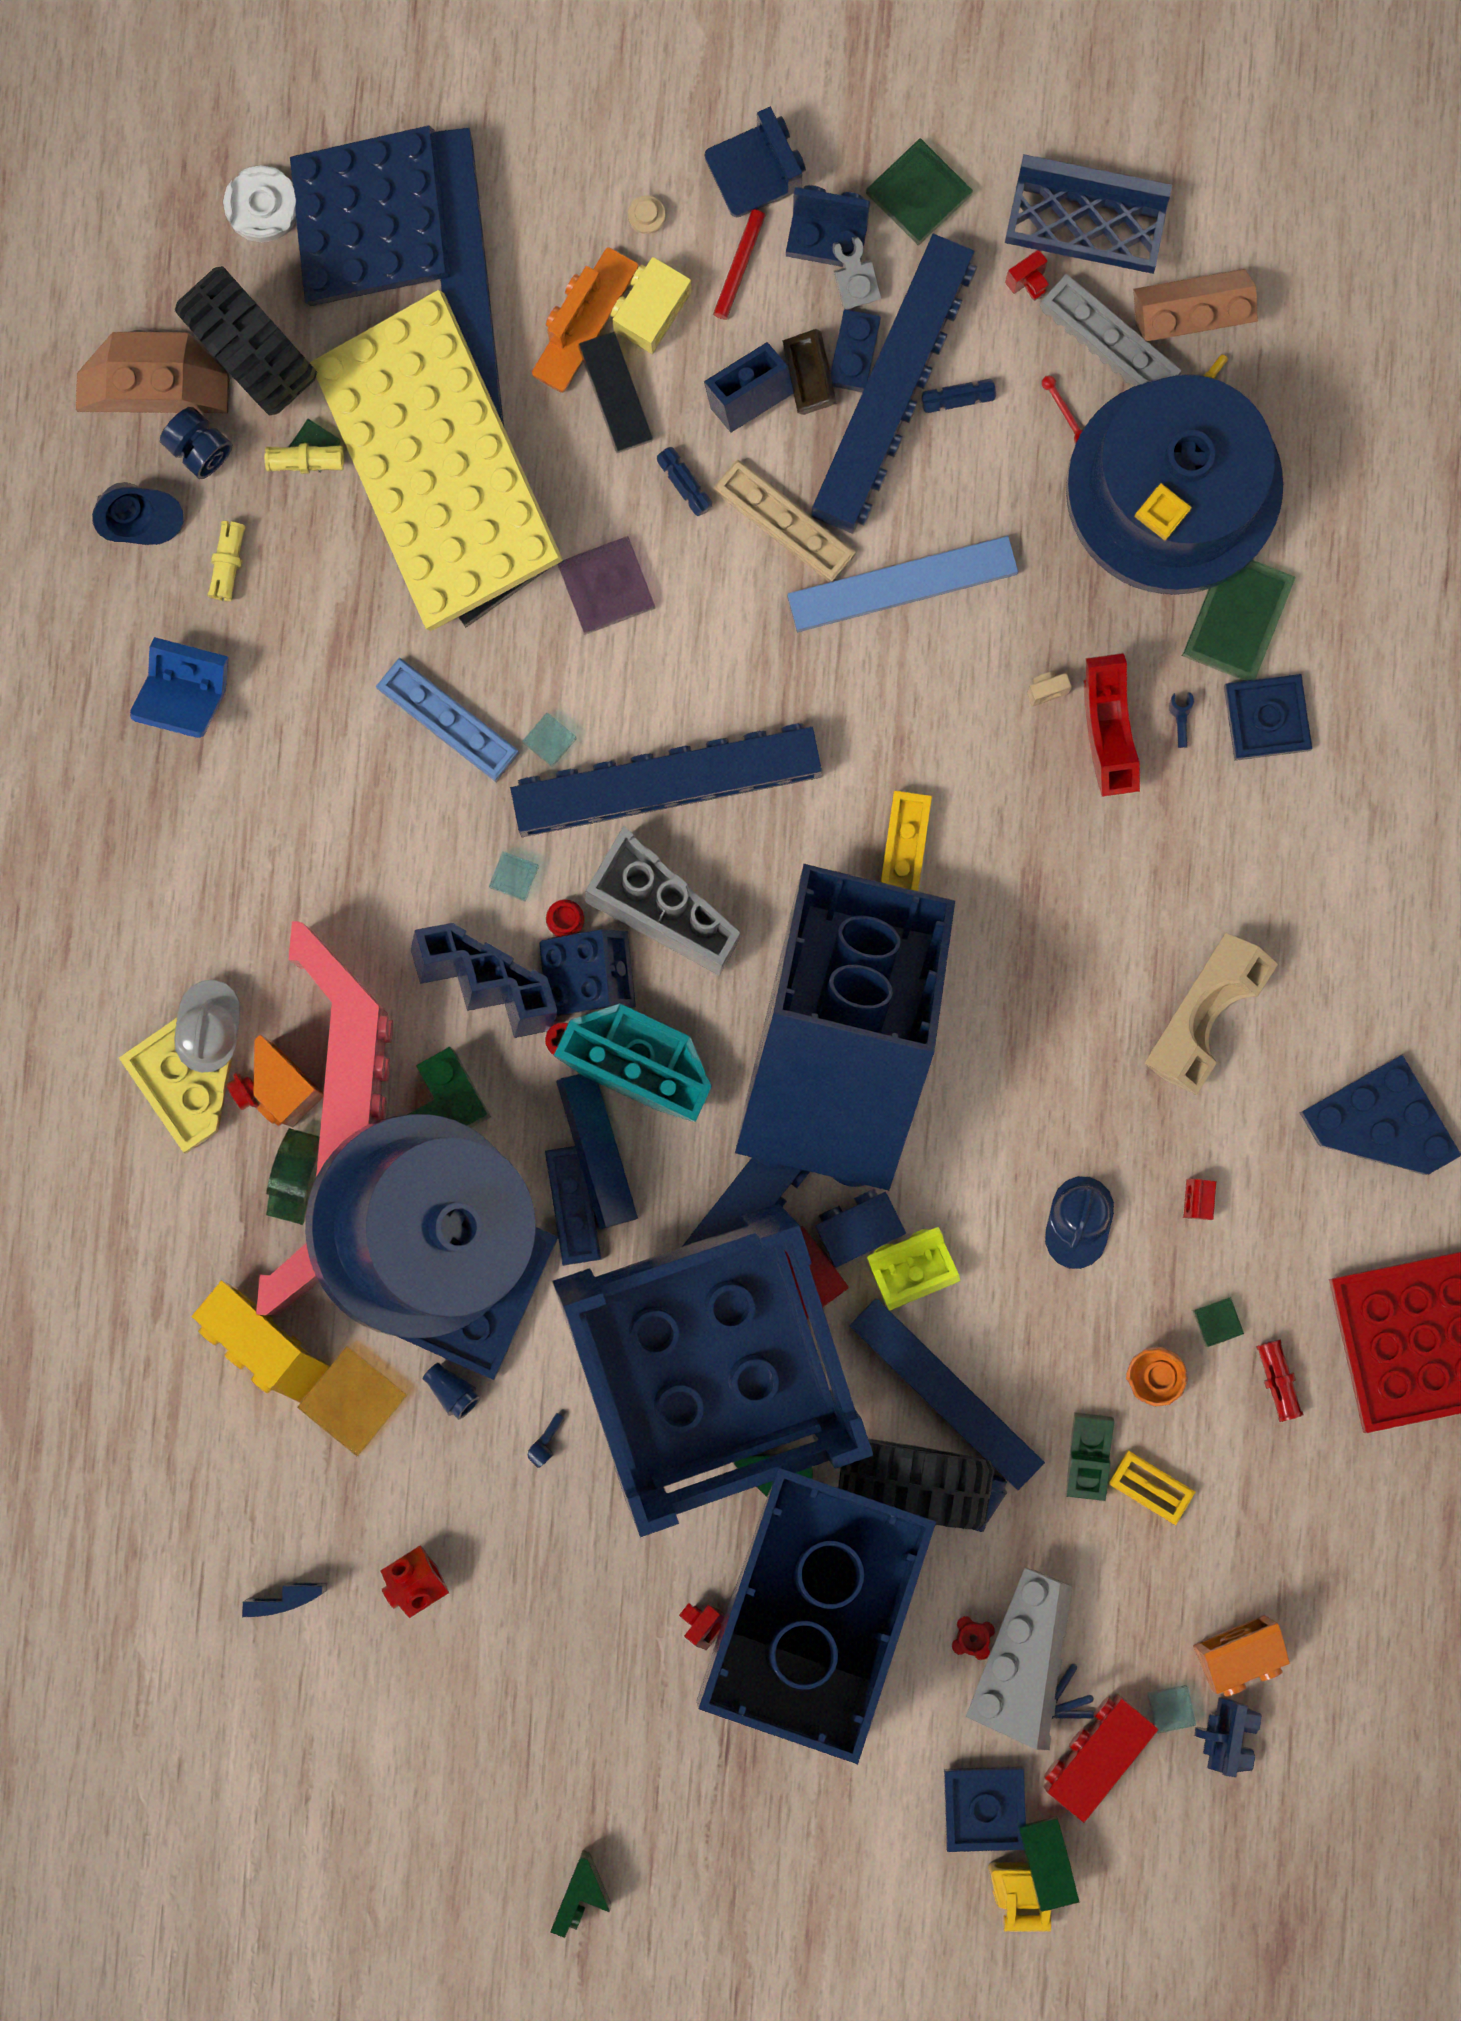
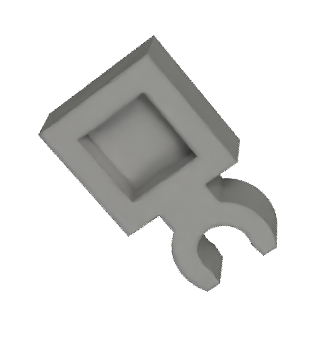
M857 236L852 237L854 250L849 255L842 253L841 245L838 242L833 243L832 247L835 257L843 263L844 267L833 271L844 309H850L881 299L872 262L870 260L860 262L863 254V244Z

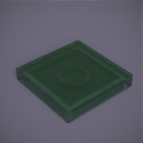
M921 138L866 189V194L918 246L973 193V190Z

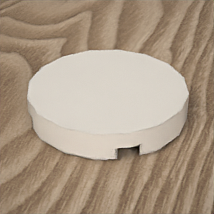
M263 165L246 168L239 173V176L233 182L231 180L226 187L223 200L225 215L235 232L245 239L261 243L274 241L287 234L295 224L296 198L293 184L278 169Z

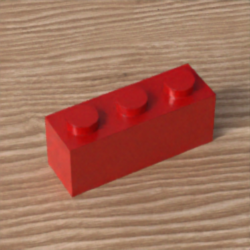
M1118 1694L1112 1700L1107 1697L1102 1701L1093 1714L1097 1718L1088 1731L1082 1728L1073 1737L1069 1744L1072 1751L1063 1762L1057 1759L1044 1775V1778L1047 1780L1043 1785L1046 1792L1083 1823H1085L1159 1730L1150 1720Z

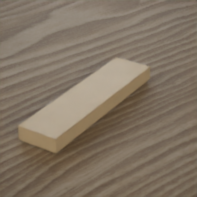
M738 459L713 488L716 494L829 583L836 580L856 554L854 550Z

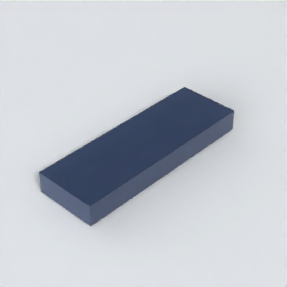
M575 1146L546 1150L545 1155L562 1265L602 1260L594 1209Z

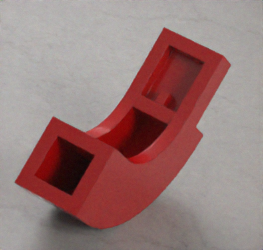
M1121 653L1085 658L1086 680H1083L1086 720L1092 760L1101 796L1140 792V761L1134 745L1129 720L1127 661L1125 655Z

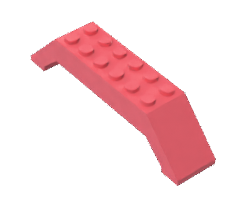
M292 921L288 960L300 969H305L332 1002L317 1177L326 1160L344 1140L361 1128L385 1119L387 1098L382 1097L381 1088L382 1081L388 1082L390 1074V1059L385 1058L384 1054L385 1043L392 1042L393 1020H389L388 1013L310 928L302 922ZM306 1243L271 1275H260L256 1315H279L319 1283L310 1262Z

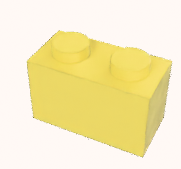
M654 257L651 258L647 266H639L631 280L633 288L626 298L621 296L611 312L614 331L651 354L654 353L692 293L691 279Z

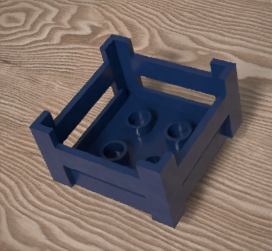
M779 1203L741 1216L744 1226L596 1277L591 1269L588 1268L552 1281L615 1465L614 1468L626 1504L640 1538L679 1524L677 1514L773 1481L778 1468L796 1473L830 1461L836 1469L873 1456L862 1418L855 1410L809 1267L812 1262L800 1225ZM785 1251L789 1255L832 1390H829ZM810 1435L815 1440L809 1444L666 1493L664 1488L673 1483Z

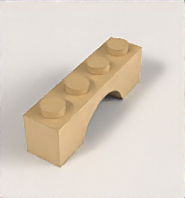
M1225 933L1177 1012L1173 1015L1159 1041L1153 1047L1145 1064L1165 1081L1197 1095L1217 1063L1209 1048V1035L1214 1021L1233 1002L1243 998L1258 997L1278 964L1259 946Z

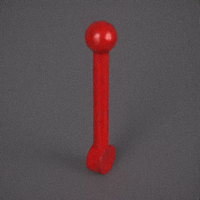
M1050 375L1045 376L1041 381L1042 387L1050 391L1075 434L1074 443L1076 444L1083 430L1078 426L1055 387V378Z

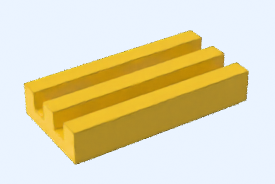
M1129 1450L1125 1452L1122 1461L1115 1469L1116 1471L1108 1481L1109 1485L1174 1525L1178 1523L1196 1493ZM1133 1462L1183 1493L1184 1496L1181 1501L1128 1469L1130 1463ZM1122 1476H1126L1176 1507L1173 1514L1119 1482Z

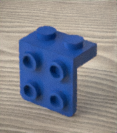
M154 637L149 646L148 676L130 710L131 720L195 738L203 737L226 692L228 656Z

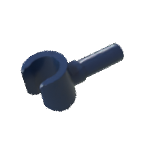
M1188 692L1187 706L1179 707L1175 702L1176 695L1174 693L1169 703V711L1176 717L1178 748H1188L1187 716L1193 707L1194 698Z
M558 1413L555 1414L541 1437L528 1450V1459L537 1468L544 1465L554 1455L546 1444L552 1439L564 1420V1417Z

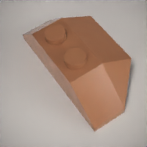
M112 332L77 372L76 411L179 413L187 407H194L199 413H228L229 376L189 333Z

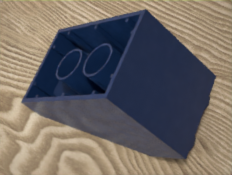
M803 864L748 1088L735 1154L755 1158L763 1165L771 1168L793 1167L830 1176L837 1182L850 1187L867 1185L890 1191L935 1052L955 900Z
M778 1468L723 1619L696 1700L698 1709L858 1765L936 1522Z

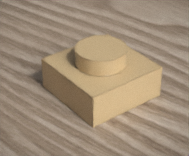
M1052 671L1037 676L1033 679L1034 684L1029 686L1027 695L1032 707L1068 695L1071 684L1067 673L1056 676L1055 672Z

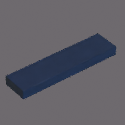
M581 1074L557 1080V1087L599 1229L609 1228L638 1219L599 1084Z

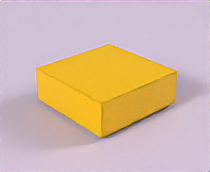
M1160 483L1134 517L1166 541L1192 507Z

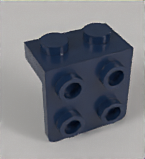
M771 106L757 112V127L708 148L704 154L705 161L730 214L736 218L750 213L753 209L757 210L793 194L795 187L802 188V172L806 171L804 161L797 149L791 150L786 140L790 138L787 125L782 116L776 118Z

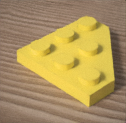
M175 1018L120 1056L119 1059L183 1153L187 1154L219 1130L232 1058L224 1067L214 1072L201 1073L188 1068L181 1062L175 1051L174 1037L177 1018Z

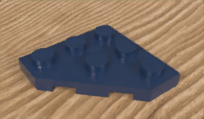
M1403 1055L1392 1059L1300 1112L1320 1147L1407 1169L1418 1174L1429 1175L1461 1156L1460 1151Z

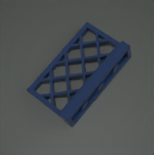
M1023 154L1005 243L1154 274L1172 185ZM1023 191L1040 194L1045 200L1031 207L1023 197ZM1064 199L1078 202L1082 208L1068 214L1059 202ZM1051 207L1060 220L1046 226L1038 213ZM1101 207L1116 210L1119 216L1106 222L1097 209ZM1089 215L1098 227L1084 234L1075 221ZM1142 215L1156 218V223L1143 230L1133 217ZM1027 219H1030L1039 230L1031 235L1015 232L1016 225ZM1125 222L1135 235L1121 241L1112 229ZM1067 226L1076 239L1068 243L1058 241L1053 233ZM1104 234L1113 247L1107 250L1096 249L1090 241ZM1141 241L1150 253L1149 259L1135 257L1127 248Z

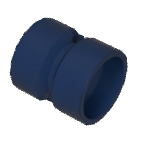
M187 407L169 421L160 435L159 442L176 458L183 457L182 463L198 479H205L224 463L232 450L233 444L217 428L209 429V421L194 407Z

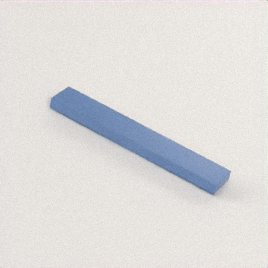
M1005 536L788 593L787 598L798 633L1015 576L1018 574V569L1009 537Z

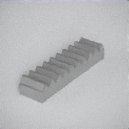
M1065 274L1041 301L1040 307L1046 316H1052L1057 325H1062L1069 335H1074L1078 343L1085 344L1090 353L1097 354L1103 364H1109L1112 371L1122 375L1126 383L1137 386L1181 374L1182 370L1150 343L1145 342L1144 338L1068 274Z

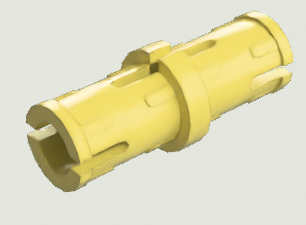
M300 443L299 447H265L264 459L267 472L292 470L300 471L301 474H309L310 471L344 470L343 446L317 447L309 446L308 443Z
M222 521L217 552L213 553L211 557V563L214 564L207 596L220 601L223 598L224 601H232L236 571L242 565L239 555L246 527L237 522L231 521L229 525L228 521Z

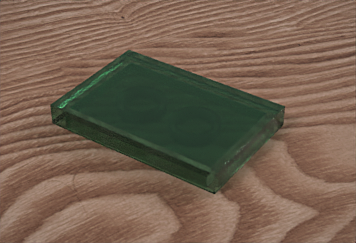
M1252 560L1248 566L1228 581L1208 589L1181 656L1243 681L1255 680L1296 577Z

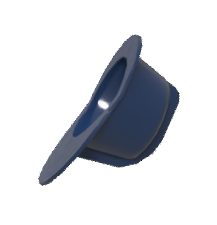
M128 482L115 483L108 487L102 495H98L97 503L92 513L93 526L104 539L142 545H160L171 540L179 533L184 522L183 510L178 500L172 495L159 490L139 488L137 485Z
M1077 1176L1065 1181L1057 1189L1053 1198L1046 1226L1045 1244L1050 1256L1058 1264L1066 1268L1082 1269L1092 1265L1101 1257L1106 1247L1114 1214V1201L1110 1191L1102 1182L1091 1177Z

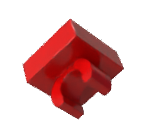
M1040 250L1035 251L1008 270L1005 280L1006 285L1013 294L1025 287L1030 297L1034 301L1047 293L1045 288L1049 286L1043 276L1048 260Z
M688 1603L679 1614L683 1620L691 1625L684 1637L696 1647L707 1651L719 1634L725 1614L710 1605L702 1611L697 1606Z

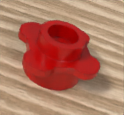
M234 1073V1080L226 1084L232 1098L242 1111L249 1106L257 1108L259 1104L254 1096V1082L250 1076L243 1078L240 1074Z
M968 1616L961 1617L957 1621L959 1629L957 1639L952 1642L953 1651L957 1655L966 1653L975 1656L977 1660H985L990 1655L988 1647L990 1637L995 1634L994 1626L988 1621L978 1623L972 1621ZM973 1634L977 1636L975 1642L970 1641V1636Z

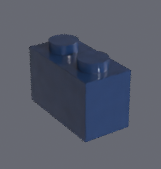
M768 342L704 381L710 409L730 433L794 394L788 365Z
M874 1188L855 1197L854 1200L857 1205L844 1212L839 1205L819 1215L822 1222L815 1225V1228L835 1268L906 1234L886 1191L878 1195Z

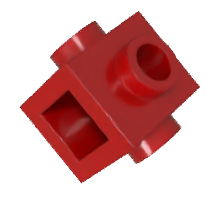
M421 1545L380 1570L387 1585L382 1588L386 1600L393 1609L399 1606L409 1618L449 1594L438 1566Z

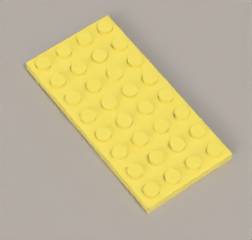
M437 290L310 362L317 371L316 378L425 629L433 631L563 561L447 298L442 291Z

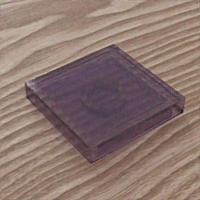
M628 536L570 557L557 564L584 635L655 609V604Z

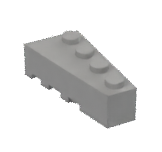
M625 826L622 827L585 890V902L720 976L738 945L740 932L708 902L695 894L682 878L670 871L659 860L657 855L649 848H645L634 837L632 832Z
M1024 1568L966 1714L967 1718L1036 1750H1050V1728L1052 1716L1055 1715V1692L1057 1678L1061 1672L1062 1659L1060 1657L1063 1638L1066 1636L1072 1593L1071 1585L1039 1571Z

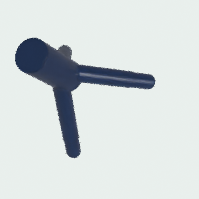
M1076 1664L1069 1666L1056 1686V1703L1076 1672ZM1087 1695L1056 1705L1055 1715L1052 1716V1719H1093L1094 1711L1072 1710L1092 1703L1094 1700L1093 1696Z

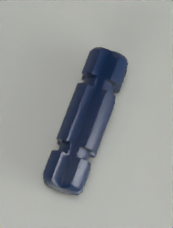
M992 379L977 381L978 384L976 385L969 382L942 387L940 392L937 389L922 392L921 395L922 407L925 413L940 411V407H944L947 410L974 405L977 400H980V403L990 402L996 397L995 384Z
M673 447L664 449L657 455L658 464L664 472L668 471V478L683 499L689 501L688 506L696 516L705 514L712 507L711 499L705 491H700L701 485L684 462L680 463L681 457Z

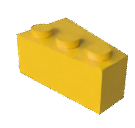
M221 1280L191 1316L202 1326L198 1332L215 1346L221 1343L228 1350L224 1356L236 1367L242 1370L246 1366L254 1374L250 1380L262 1391L269 1394L274 1390L301 1403L330 1366L322 1359L311 1356L300 1346L302 1342L293 1335L290 1337L273 1321L274 1319L270 1315H256L257 1304L239 1289Z

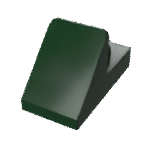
M582 1850L550 1931L563 1938L566 1937L569 1927L577 1930L586 1908L579 1905L580 1901L607 1912L611 1910V1901L590 1852Z

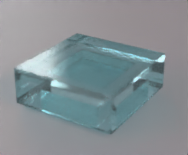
M546 713L522 742L548 765L553 767L577 738L549 713Z
M502 851L489 888L526 902L539 865Z
M1187 1685L1148 1692L1154 1725L1159 1729L1157 1734L1196 1726Z

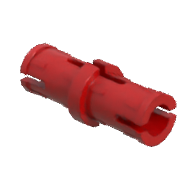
M1281 1339L1256 1346L1267 1380H1264L1266 1389L1270 1388L1279 1422L1304 1415L1293 1384L1296 1381L1295 1374L1289 1371Z

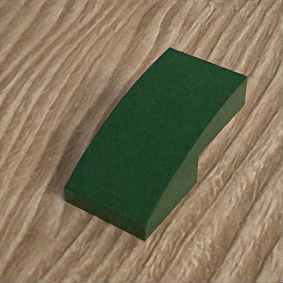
M1074 1412L1066 1497L1106 1501L1111 1465L1109 1458L1114 1428L1113 1417Z
M1057 1816L1018 1826L1040 1911L1044 1912L1080 1903Z

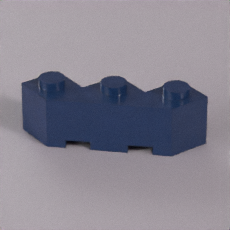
M454 923L416 929L414 931L411 953L420 984L458 977L467 1011L505 1004L514 1038L547 1032L553 1026L557 1009L546 976L534 969L529 971L513 962V957L487 942L482 944L466 935V930Z

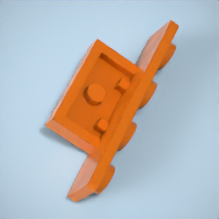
M608 247L604 250L594 269L585 266L580 275H573L565 290V294L568 295L561 308L558 306L553 308L546 321L550 342L532 370L534 378L560 393L566 391L583 362L578 344L599 336L610 318L617 300L623 296L638 269L636 262Z

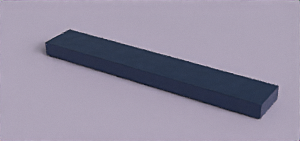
M877 1298L849 1325L986 1460L991 1461L992 1466L1017 1491L1045 1464L1021 1438Z

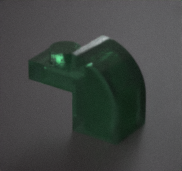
M288 1128L277 1151L267 1185L266 1194L269 1195L267 1216L304 1225L309 1196L316 1180L320 1136Z

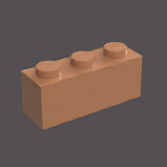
M1245 269L1133 289L1135 324L1145 342L1258 322L1256 285Z

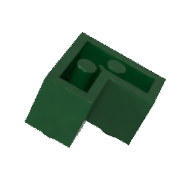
M448 1047L416 1065L434 1100L407 1115L425 1114L441 1116L455 1120L470 1128L491 1118L490 1113L453 1048Z

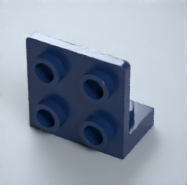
M806 185L804 188L795 187L793 216L786 247V257L843 267V263L833 253V243H840L842 253L849 255L854 250L852 237L857 236L861 240L864 249L870 201L853 192H843L841 195L826 193L825 189L814 185Z
M600 929L540 941L542 975L548 978L557 1009L556 1016L605 1009L617 1004H622L629 1008L636 1007L628 931Z

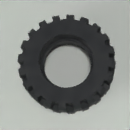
M223 266L213 268L177 301L175 307L177 315L268 415L279 414L315 381L317 375L315 368Z
M868 1439L873 1456L841 1467L838 1482L839 1489L935 1521L936 1525L978 1530L986 1523L994 1476V1468L989 1460L914 1445Z

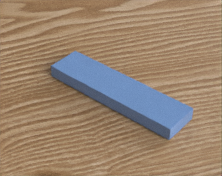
M400 657L376 685L377 690L495 782L519 754V750Z

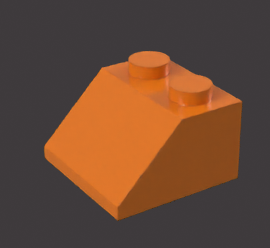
M259 1035L254 1040V1096L261 1102L257 1110L270 1123H275L277 1126L284 1124L293 1128L323 1098L324 1093L273 1041L262 1035Z
M1265 1615L1193 1645L1211 1690L1216 1694L1223 1692L1225 1697L1245 1690V1683L1257 1677L1261 1681H1266L1283 1673L1281 1667L1290 1664L1278 1623Z

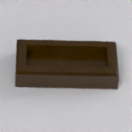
M813 329L782 340L797 413L805 415L837 404L821 331Z

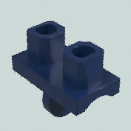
M1219 1697L1216 1715L1209 1714L1207 1728L1195 1727L1194 1736L1205 1739L1203 1754L1209 1755L1208 1769L1223 1773L1222 1775L1237 1777V1772L1253 1770L1255 1761L1254 1750L1243 1747L1242 1741L1244 1732L1257 1734L1260 1730L1261 1713L1248 1709V1706Z

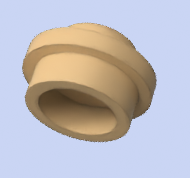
M646 195L636 198L628 208V221L631 227L642 234H651L658 231L665 221L663 204L653 196Z

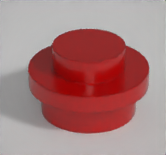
M566 899L553 903L546 914V924L549 930L557 937L578 934L583 928L585 921L581 907L576 902Z

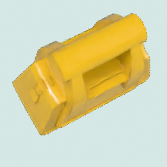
M1027 1862L990 1863L988 1870L995 1902L998 1904V1907L1005 1910V1915H1003L1004 1932H1051V1910L1040 1911ZM1016 1909H1039V1915H1016Z

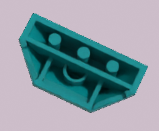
M622 1004L571 1019L553 1055L582 1076L654 1110L692 1122H696L712 1087L690 1036Z

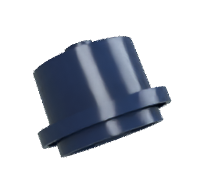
M1176 375L1146 382L1118 394L1103 405L1089 420L1076 442L1069 462L1066 477L1067 507L1073 528L1081 544L1096 563L1109 574L1132 587L1147 592L1169 595L1190 594L1216 587L1240 573L1259 554L1269 539L1279 517L1283 499V471L1269 428L1256 406L1246 396L1232 386L1210 377ZM1160 483L1192 507L1166 541L1134 517Z
M412 1114L393 1116L371 1123L353 1133L332 1152L318 1173L311 1189L305 1218V1235L310 1262L319 1283L329 1298L347 1316L359 1324L383 1334L406 1338H429L454 1332L474 1322L515 1286L526 1269L532 1254L536 1221L532 1199L523 1178L516 1168L487 1139L470 1127L455 1120L435 1115Z

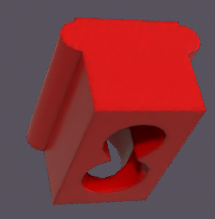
M1186 1179L1183 1218L1214 1219L1217 1181Z

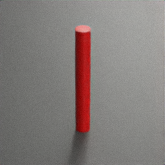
M753 209L750 213L713 313L717 318L727 320L766 216L762 211Z

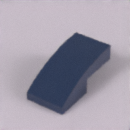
M288 1582L282 1587V1598H248L243 1601L242 1618L274 1615L300 1607L327 1591V1583Z

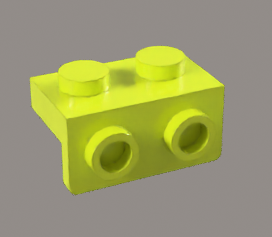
M939 1227L931 1230L921 1229L913 1233L905 1241L895 1245L885 1244L877 1248L873 1254L867 1257L871 1272L889 1311L961 1281Z

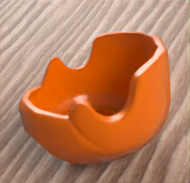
M1150 1347L1132 1358L1126 1373V1380L1138 1400L1156 1407L1170 1405L1181 1397L1188 1382L1186 1366L1177 1353L1164 1347Z

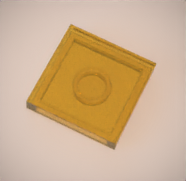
M346 1346L297 1408L358 1457L408 1394L349 1346Z

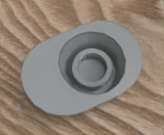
M217 980L201 981L191 986L182 997L175 1029V1051L181 1062L192 1070L201 1073L214 1072L224 1067L233 1056L240 1020V1002L235 991L226 983Z

